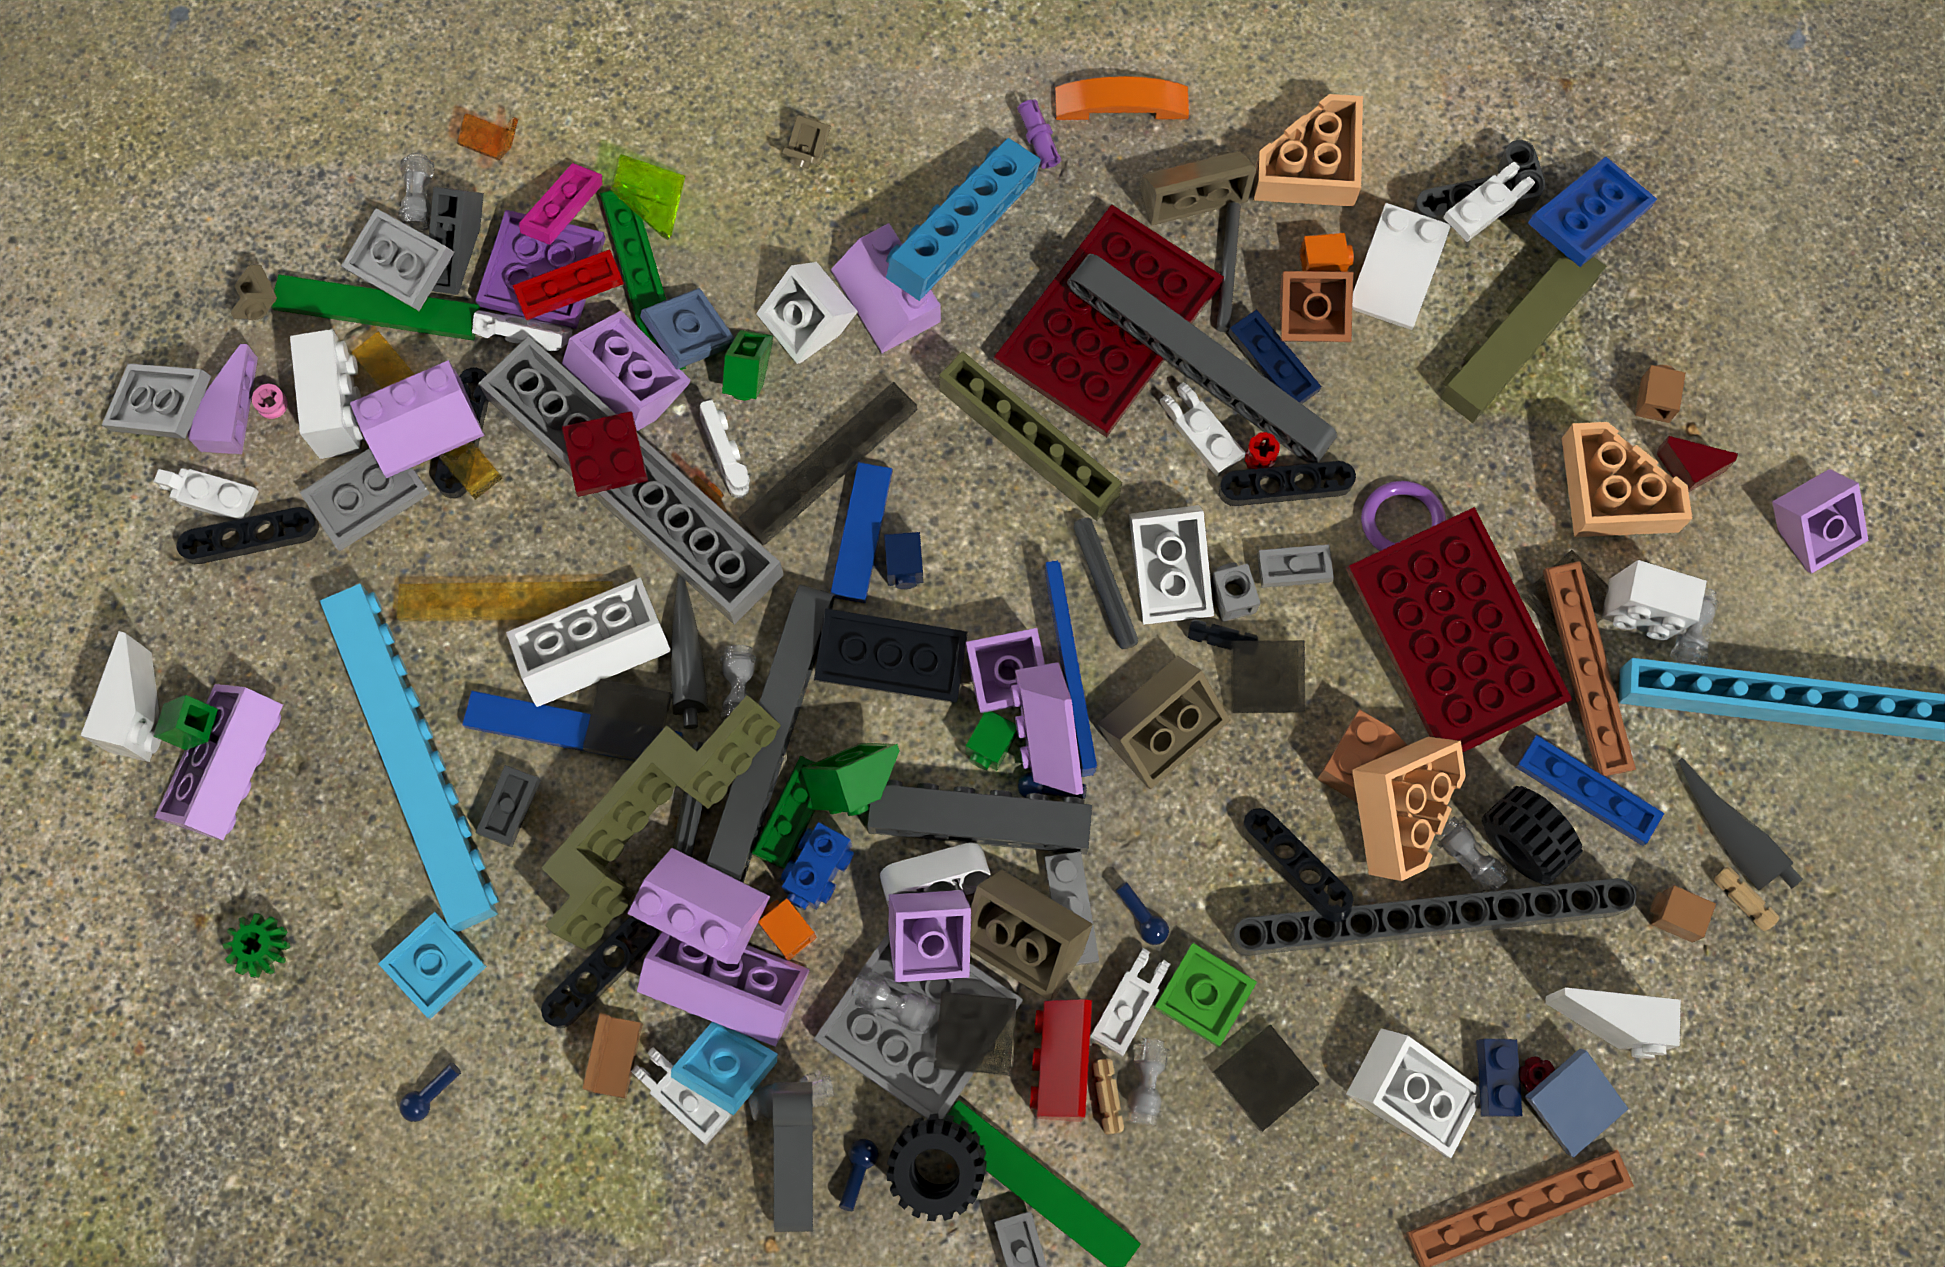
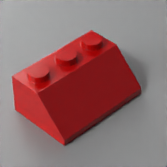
M1092 1000L1044 1001L1043 1010H1036L1034 1033H1041V1048H1033L1032 1071H1039L1038 1087L1031 1086L1030 1109L1037 1110L1036 1119L1082 1122L1085 1118Z

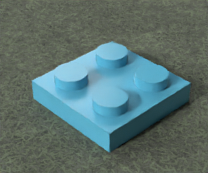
M436 912L432 913L378 963L429 1019L436 1015L487 967Z
M711 1022L671 1068V1078L734 1116L775 1066L778 1054L745 1034Z

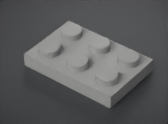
M376 208L341 267L420 311L455 252Z
M128 364L102 426L112 432L185 439L192 426L200 402L205 395L211 375L202 369Z
M370 448L300 492L339 551L430 494L412 467L386 478Z

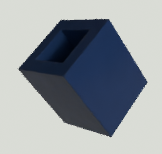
M920 532L885 534L888 586L895 585L898 589H911L919 583H924Z

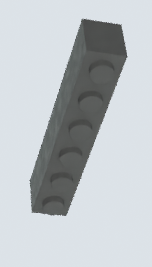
M888 779L881 799L870 803L867 827L869 834L1063 853L1081 852V854L1087 855L1092 805L1084 804L1085 800L1077 797H1064L1063 802L1049 801L1047 795L1036 793L1027 794L1026 798L1012 797L1011 792L1004 790H991L990 795L977 794L974 788L964 786L954 787L953 791L939 790L938 785L931 783H918L917 788L904 787L903 782Z

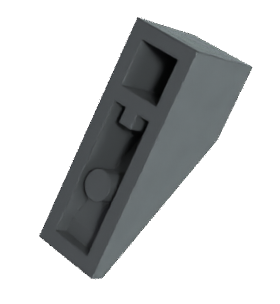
M433 187L429 237L445 245L455 253L432 291L459 295L481 228L484 193Z

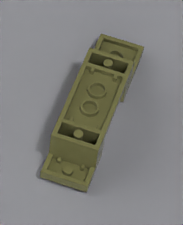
M746 695L699 750L669 726H666L542 866L541 869L570 895L568 900L545 926L554 935L584 950L595 944L602 937L604 928L614 917L619 916L625 911L630 898L635 894L606 865L620 856L628 840L646 826L649 816L659 805L664 804L670 799L673 789L677 785L708 809L714 803L719 802L727 793L728 786L733 780L748 770L752 759L761 748L768 746L774 740L776 731L781 725L758 703Z

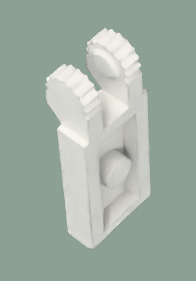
M1515 161L1505 167L1497 176H1492L1445 213L1443 218L1466 242L1512 208L1517 200L1534 185L1535 181L1530 176L1523 179L1512 191L1504 185L1517 174L1520 168Z
M1183 382L1177 386V391L1190 408L1189 411L1183 414L1179 405L1167 394L1160 399V403L1175 422L1174 426L1215 476L1218 477L1243 459L1246 453L1204 402L1199 401L1197 394L1188 384Z
M713 400L702 402L700 405V420L727 489H729V493L734 498L743 499L749 493L750 479L746 466L736 462L740 460V454L735 441H728L725 430L728 429V423L722 409L716 410Z
M1144 948L1141 950L1130 972L1127 971L1090 1036L1092 1040L1122 1057L1159 992L1158 986L1170 966V963L1165 960L1159 963L1150 984L1138 978V973L1141 968H1144L1149 959L1150 952Z
M652 1047L647 1053L650 1059L668 1073L657 1083L643 1067L636 1065L631 1072L651 1090L650 1094L707 1145L732 1115L671 1078V1068L674 1065Z

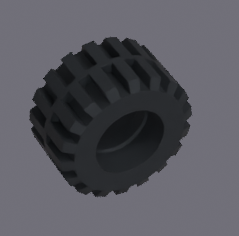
M1514 786L1482 816L1481 821L1485 833L1499 854L1522 875L1542 885H1549L1583 852L1581 841L1566 817L1546 798L1526 787Z
M937 1113L930 1114L927 1120H924L923 1117L915 1119L912 1126L907 1125L902 1130L889 1155L887 1162L889 1168L886 1174L887 1181L892 1182L890 1187L893 1197L900 1196L898 1204L904 1210L908 1206L913 1208L912 1216L919 1218L921 1213L928 1214L927 1221L936 1222L937 1216L942 1215L944 1221L953 1218L954 1212H958L961 1215L967 1211L968 1204L971 1203L973 1205L978 1197L986 1172L987 1161L984 1160L986 1151L984 1145L980 1146L978 1143L980 1137L977 1132L970 1133L968 1131L969 1124L963 1120L960 1125L953 1122L955 1116L947 1114L945 1119H939ZM929 1149L945 1151L955 1159L959 1167V1175L955 1180L947 1184L930 1183L919 1174L915 1164L916 1156Z

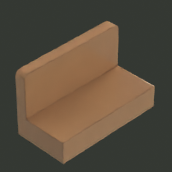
M599 1013L583 1083L584 1090L591 1093L627 1099L632 1076L631 1071L634 1067L643 1026L642 1023L613 1018L608 1014Z

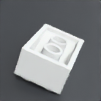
M1385 203L1353 290L1352 310L1412 330L1451 225Z
M1196 505L1129 514L1143 625L1214 616L1204 512L1201 507Z
M119 631L81 736L107 752L150 762L152 754L158 750L161 743L160 739L153 737L160 712L152 652L127 633Z
M1566 987L1546 996L1545 1004L1616 1048L1631 1050L1632 1057L1652 1059L1655 1058V1055H1666V1050L1680 1046L1681 1000Z
M1382 1028L1346 1095L1373 1114L1449 1158H1452L1480 1103V1089L1476 1084L1408 1035Z

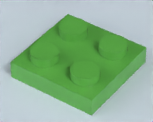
M1192 943L1154 1009L1219 1048L1257 981Z

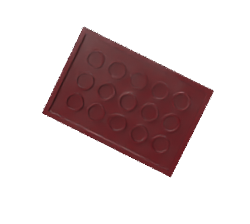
M1112 204L994 356L995 364L1106 438L1165 359L1072 292L1067 284L1069 278L1088 254L1097 255L1191 324L1224 280V276Z
M1475 507L1346 567L1429 737L1461 741L1463 753L1572 700Z

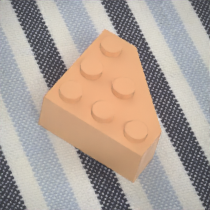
M1328 94L1319 102L1316 108L1307 115L1301 116L1272 144L1268 143L1259 151L1255 166L1253 201L1354 207L1361 190L1363 96Z
M1609 422L1572 423L1562 437V446L1574 537L1679 533L1692 520L1687 484L1677 476L1671 477L1657 466L1659 462L1638 445L1632 446L1617 434L1619 430Z
M1426 737L1352 770L1369 875L1403 881L1428 868L1433 856L1428 851L1435 834H1442L1452 810L1447 806L1454 789H1461L1466 777L1461 741Z

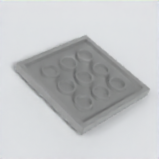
M888 931L817 1033L814 1041L924 1118L928 1119L930 1114L938 1113L939 1119H944L1023 999L971 963L970 976L968 978L895 982ZM883 984L890 994L900 999L912 997L921 1001L925 1006L922 1019L919 1022L911 1023L901 1018L898 1010L886 1004L873 1005L871 1000L878 985Z

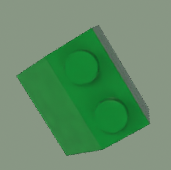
M859 743L801 768L814 810H826L830 814L847 812L848 816L858 815L869 809L868 804L881 799L900 752L898 744Z

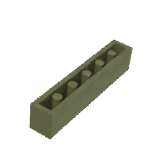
M1558 250L1547 263L1550 267L1545 275L1541 272L1537 273L1528 284L1526 289L1530 292L1523 299L1518 295L1506 310L1509 316L1503 323L1497 319L1485 334L1488 340L1482 346L1476 343L1463 359L1467 364L1461 370L1455 367L1445 378L1442 384L1446 386V389L1441 399L1471 423H1474L1593 287L1607 267L1593 256L1584 265L1579 267Z
M962 351L939 375V390L1094 520L1098 521L1120 497L1122 482L965 352Z

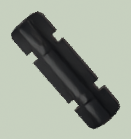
M1196 619L1192 620L1188 631V638L1197 642L1206 640L1209 645L1232 651L1237 648L1240 649V653L1254 655L1256 652L1258 636L1245 632L1242 635L1239 634V630L1212 624L1210 627L1206 625L1207 622Z

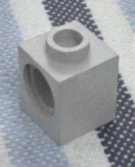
M1228 563L1218 567L1217 572L1213 573L1211 588L1222 622L1252 615L1257 612L1260 600L1248 564L1238 566L1237 563ZM1236 584L1242 589L1243 594L1238 596L1231 595L1227 592L1225 586Z

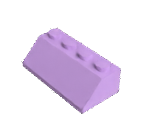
M215 684L206 704L218 709L209 740L204 744L184 751L154 818L207 837L224 840L226 834L235 825V813L241 800L250 791V779L253 772L265 757V745L269 736L280 723V711L283 704L246 687Z
M662 932L644 959L637 992L776 1047L789 1023L809 969L749 945L746 946L738 964H726Z

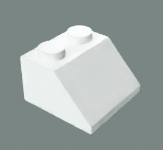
M817 262L791 265L756 314L798 364L840 336L858 311Z

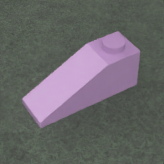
M240 344L208 387L200 402L192 426L187 433L189 440L200 452L242 454L258 360V357L247 344Z

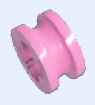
M263 384L257 387L252 395L253 406L264 418H278L287 409L288 400L285 394L274 384ZM268 396H271L276 402L271 407L264 401Z

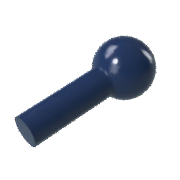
M1031 772L1023 774L1018 781V791L1023 798H1026L1027 794L1036 793L1085 799L1087 786L1082 784L1083 794L1075 795L1034 782Z
M1128 882L1120 885L1115 891L1141 924V938L1150 945L1163 943L1169 935L1167 922L1160 916H1152Z
M450 1063L420 1092L412 1091L407 1093L401 1099L399 1105L402 1117L410 1122L423 1120L430 1111V1102L461 1074L460 1069L454 1063Z
M858 1139L849 1148L848 1157L852 1167L839 1207L843 1210L854 1211L866 1170L873 1167L878 1160V1148L869 1139Z

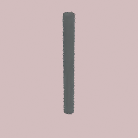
M1235 202L1227 204L1221 271L1224 280L1220 285L1217 330L1220 332H1228L1231 326L1241 205Z

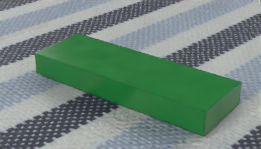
M801 755L752 851L753 856L783 870L792 859L815 812L801 768L815 762Z

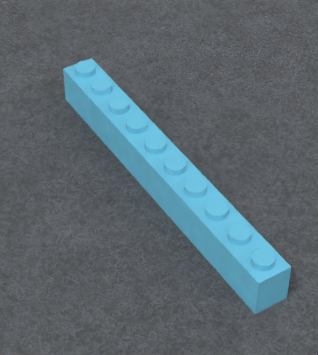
M358 584L320 600L448 927L458 933L498 915L494 904L499 902V897L491 882L486 883L481 870L486 869L485 862L479 850H472L468 837L473 835L466 817L464 815L459 817L455 804L459 803L458 795L452 783H445L441 773L446 770L445 763L439 751L433 752L428 740L433 738V733L425 718L420 720L416 707L421 706L419 698L412 686L408 688L406 686L403 676L408 674L401 656L399 654L394 656L390 644L395 643V639L388 624H381L377 613L383 610L375 592L368 593L361 584Z
M1631 658L1619 669V704L1945 742V694Z

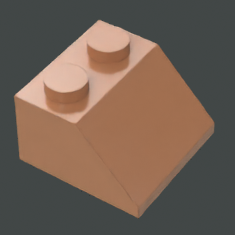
M1283 271L1280 278L1281 341L1351 342L1353 272Z
M1359 709L1317 780L1357 803L1352 770L1407 746V744L1391 727Z

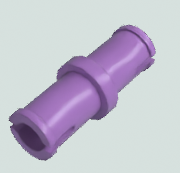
M1030 99L1021 103L1017 110L1027 130V141L1033 144L1037 156L1041 159V168L1045 169L1047 167L1048 169L1056 166L1061 162V157L1051 137L1053 134L1052 128L1049 124L1045 123L1038 106V101Z

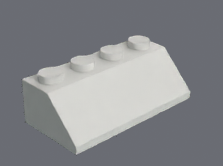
M641 578L506 632L521 678L536 707L671 652Z

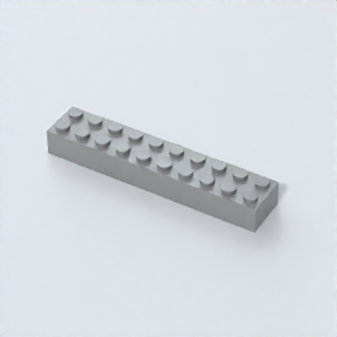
M530 336L523 340L478 383L487 400L571 476L572 472L562 427L616 415ZM638 434L648 481L591 495L735 625L784 575L781 562Z

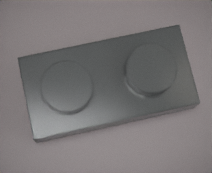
M505 765L475 833L512 848L541 782L539 777Z

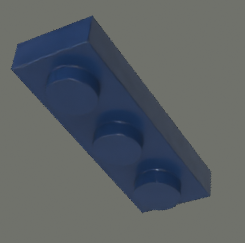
M1257 309L1230 327L1228 334L1262 375L1295 400L1303 404L1320 392L1322 386L1287 344L1281 341V337Z

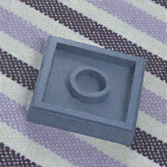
M700 288L642 309L640 315L676 370L729 349L735 339Z
M1581 1048L1525 1096L1565 1153L1573 1158L1628 1110L1626 1104L1587 1050Z

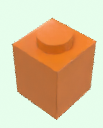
M1345 233L1304 236L1299 251L1302 271L1347 272L1349 266L1353 265L1352 245H1347Z
M787 898L781 903L775 900L769 904L762 913L763 918L758 921L760 927L787 961L817 938L815 932Z

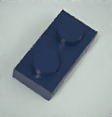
M1517 1039L1476 1040L1481 1117L1523 1116Z

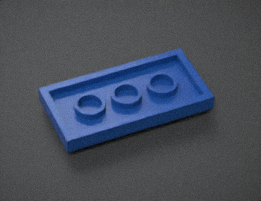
M1604 157L1534 213L1528 224L1564 253L1568 259L1581 267L1647 212L1656 202L1657 198L1609 158Z

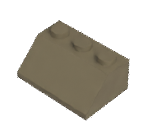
M1241 151L1233 153L1219 152L1208 159L1200 161L1192 159L1184 161L1176 167L1167 169L1159 167L1148 171L1142 175L1140 193L1151 226L1225 208L1231 202L1239 204L1248 202L1256 172L1255 165Z
M1177 656L1097 725L1118 756L1149 789H1152L1230 721V718L1202 670Z
M1001 869L977 885L971 905L970 952L1051 1001L1055 998L1083 955L1093 924Z

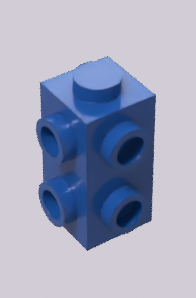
M819 822L814 830L807 829L799 843V848L802 851L796 862L789 861L780 880L784 881L782 888L788 894L787 899L791 904L803 910H806L808 905L817 910L821 902L827 904L836 888V884L832 881L839 870L844 872L854 856V852L850 850L852 847L851 839Z

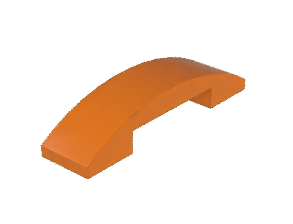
M1131 76L1101 77L1066 83L1055 87L1056 120H1089L1090 113H1155V119H1188V86L1168 80Z

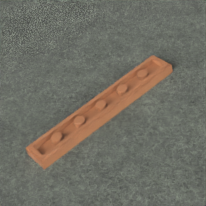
M1581 562L1546 568L1543 570V575L1595 771L1605 777L1634 771L1636 768Z
M1613 1150L1408 1231L1406 1234L1420 1267H1432L1631 1188L1634 1185L1619 1151Z

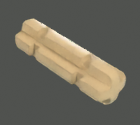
M1731 867L1721 870L1715 876L1714 882L1723 891L1725 889L1729 891L1728 896L1748 917L1752 915L1755 918L1753 922L1761 930L1771 929L1780 919L1779 915L1771 907L1766 908L1764 906L1766 902L1745 881L1741 883L1738 880L1740 876Z
M1108 1058L1099 1059L1093 1062L1092 1068L1094 1078L1097 1077L1098 1080L1095 1085L1100 1114L1103 1113L1104 1118L1101 1119L1103 1132L1107 1135L1121 1133L1124 1130L1122 1115L1119 1116L1118 1112L1121 1110L1116 1079L1112 1078V1075L1115 1074L1113 1061Z

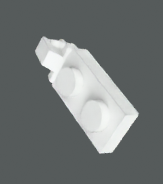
M481 310L474 313L472 333L487 339L494 334L505 336V340L512 343H521L530 336L544 350L557 351L568 344L573 331L571 327L534 319L526 321L525 317L511 314L503 316Z
M181 468L179 474L158 469L153 481L159 485L160 489L170 491L169 497L176 500L180 505L230 520L249 517L259 493L254 487L192 469Z

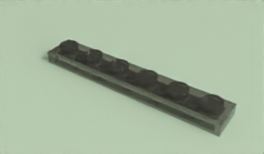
M893 381L739 517L740 523L763 546L767 544L918 410L917 404Z

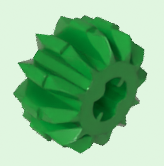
M255 913L251 922L245 917L239 918V930L234 928L227 929L228 934L233 936V940L222 944L224 949L232 951L225 960L228 964H236V973L244 975L249 972L250 977L259 978L262 970L270 975L275 972L274 961L281 964L286 962V958L279 954L281 950H287L291 947L289 942L281 940L288 931L284 927H277V919L271 916L264 919L263 915ZM255 940L262 945L258 952L252 947Z

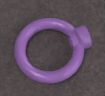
M1394 481L1374 490L1365 501L1361 514L1363 531L1369 542L1379 551L1396 544L1386 539L1380 533L1375 520L1379 505L1391 496L1409 495L1419 499L1430 511L1432 526L1445 521L1446 515L1443 505L1432 491L1410 481Z

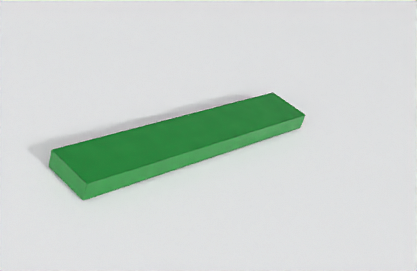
M633 184L600 193L638 327L665 354L640 317L642 309L666 301V297Z
M278 274L274 289L277 299L271 306L275 311L474 341L476 335L472 333L474 313L481 310L478 304L428 297L420 311H417L379 289Z
M960 1100L957 1101L948 1115L955 1116L953 1122L959 1125L962 1120L968 1123V1131L970 1133L977 1132L980 1137L978 1143L980 1146L984 1145L986 1151L984 1158L987 1161L986 1172L1106 1267H1125L1140 1247V1242Z

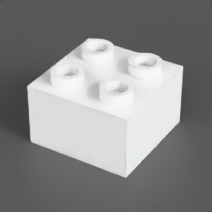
M1637 560L1609 579L1601 618L1613 622V625L1617 628L1625 630L1638 629L1647 632L1646 635L1650 638L1667 640L1699 622L1707 581Z

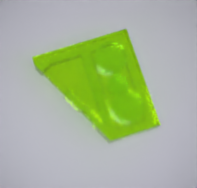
M620 154L617 159L610 190L661 237L668 240L672 236L685 176Z

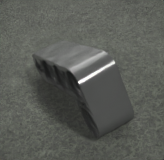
M1515 140L1507 146L1499 162L1498 173L1514 162L1512 159L1519 160L1522 164H1518L1520 168L1517 174L1504 185L1512 191L1523 179L1530 176L1535 181L1529 190L1531 194L1525 193L1515 205L1500 217L1532 210L1544 191L1545 179L1536 150L1528 141ZM1491 177L1426 189L1418 195L1412 212L1448 223L1443 217L1449 209L1457 204L1455 201H1461Z
M774 1082V1233L813 1232L812 1082Z

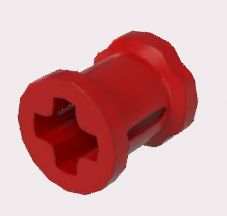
M1260 432L1250 439L1244 457L1248 469L1274 466L1280 451V443L1276 440L1275 436L1267 432ZM1259 450H1264L1266 457L1260 456Z

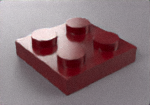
M632 411L562 427L574 487L578 497L648 481Z

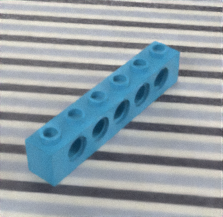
M1007 138L999 147L994 146L988 152L985 161L980 166L975 165L970 170L965 182L961 186L955 185L949 192L946 201L941 206L939 204L935 205L928 214L927 220L921 226L919 224L915 225L910 231L907 240L901 246L897 244L893 247L886 260L889 263L886 279L920 301L1033 184L1041 159L1010 138Z

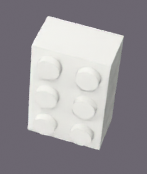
M333 329L290 336L300 435L320 459L362 452L361 440L365 438L350 405V402L361 398L359 388L354 386L353 376L358 375V365L355 356L348 353L345 341H340Z

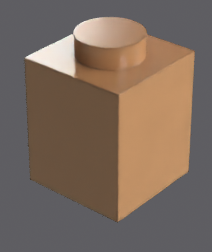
M1651 365L1640 381L1635 416L1670 423L1680 411L1686 372L1677 371L1669 365Z
M1674 885L1662 893L1658 892L1650 908V912L1654 913L1650 925L1693 943L1705 937L1716 903Z

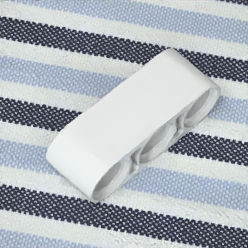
M965 843L887 865L880 873V880L888 907L889 894L963 890L964 894L968 895L975 893L977 885L991 877L983 849L976 843Z

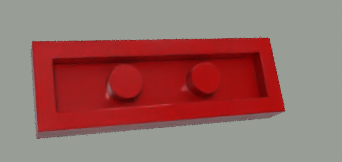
M609 249L512 286L527 321L623 285L624 282Z

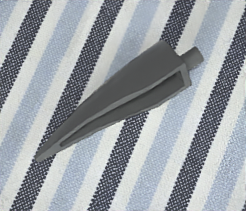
M678 576L671 638L673 715L683 714L685 729L698 728L697 713L709 712L707 683L692 603L685 580Z
M1683 758L1679 760L1690 790L1704 817L1725 850L1743 874L1752 881L1758 891L1761 890L1778 875L1791 889L1798 885L1803 878L1792 868L1793 861L1769 835L1721 799Z

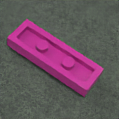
M572 163L519 222L520 233L551 245L603 185L602 174Z

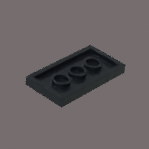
M825 609L814 681L957 703L968 631Z

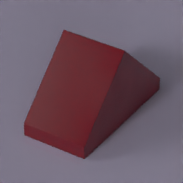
M1668 436L1657 451L1658 457L1673 478L1677 476L1688 485V492L1726 472L1738 457V453Z

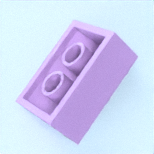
M889 223L859 238L831 269L833 276L846 297L858 311L857 315L881 354L941 322V305L931 290L918 301L886 279L889 263L886 262L887 257L894 246L897 244L902 245Z
M622 311L570 337L562 365L615 414L632 411L637 431L656 421L690 383V379L680 369L676 370L669 358Z
M449 360L350 402L360 430L386 478L484 436L461 378Z
M1059 662L1015 670L1017 684L1011 685V693L1014 707H1020L1021 716L1015 717L1019 739L1025 738L1026 747H1020L1023 769L1030 768L1033 780L1036 783L1075 795L1083 794L1072 699Z
M671 848L644 879L627 914L726 964H738L770 896Z

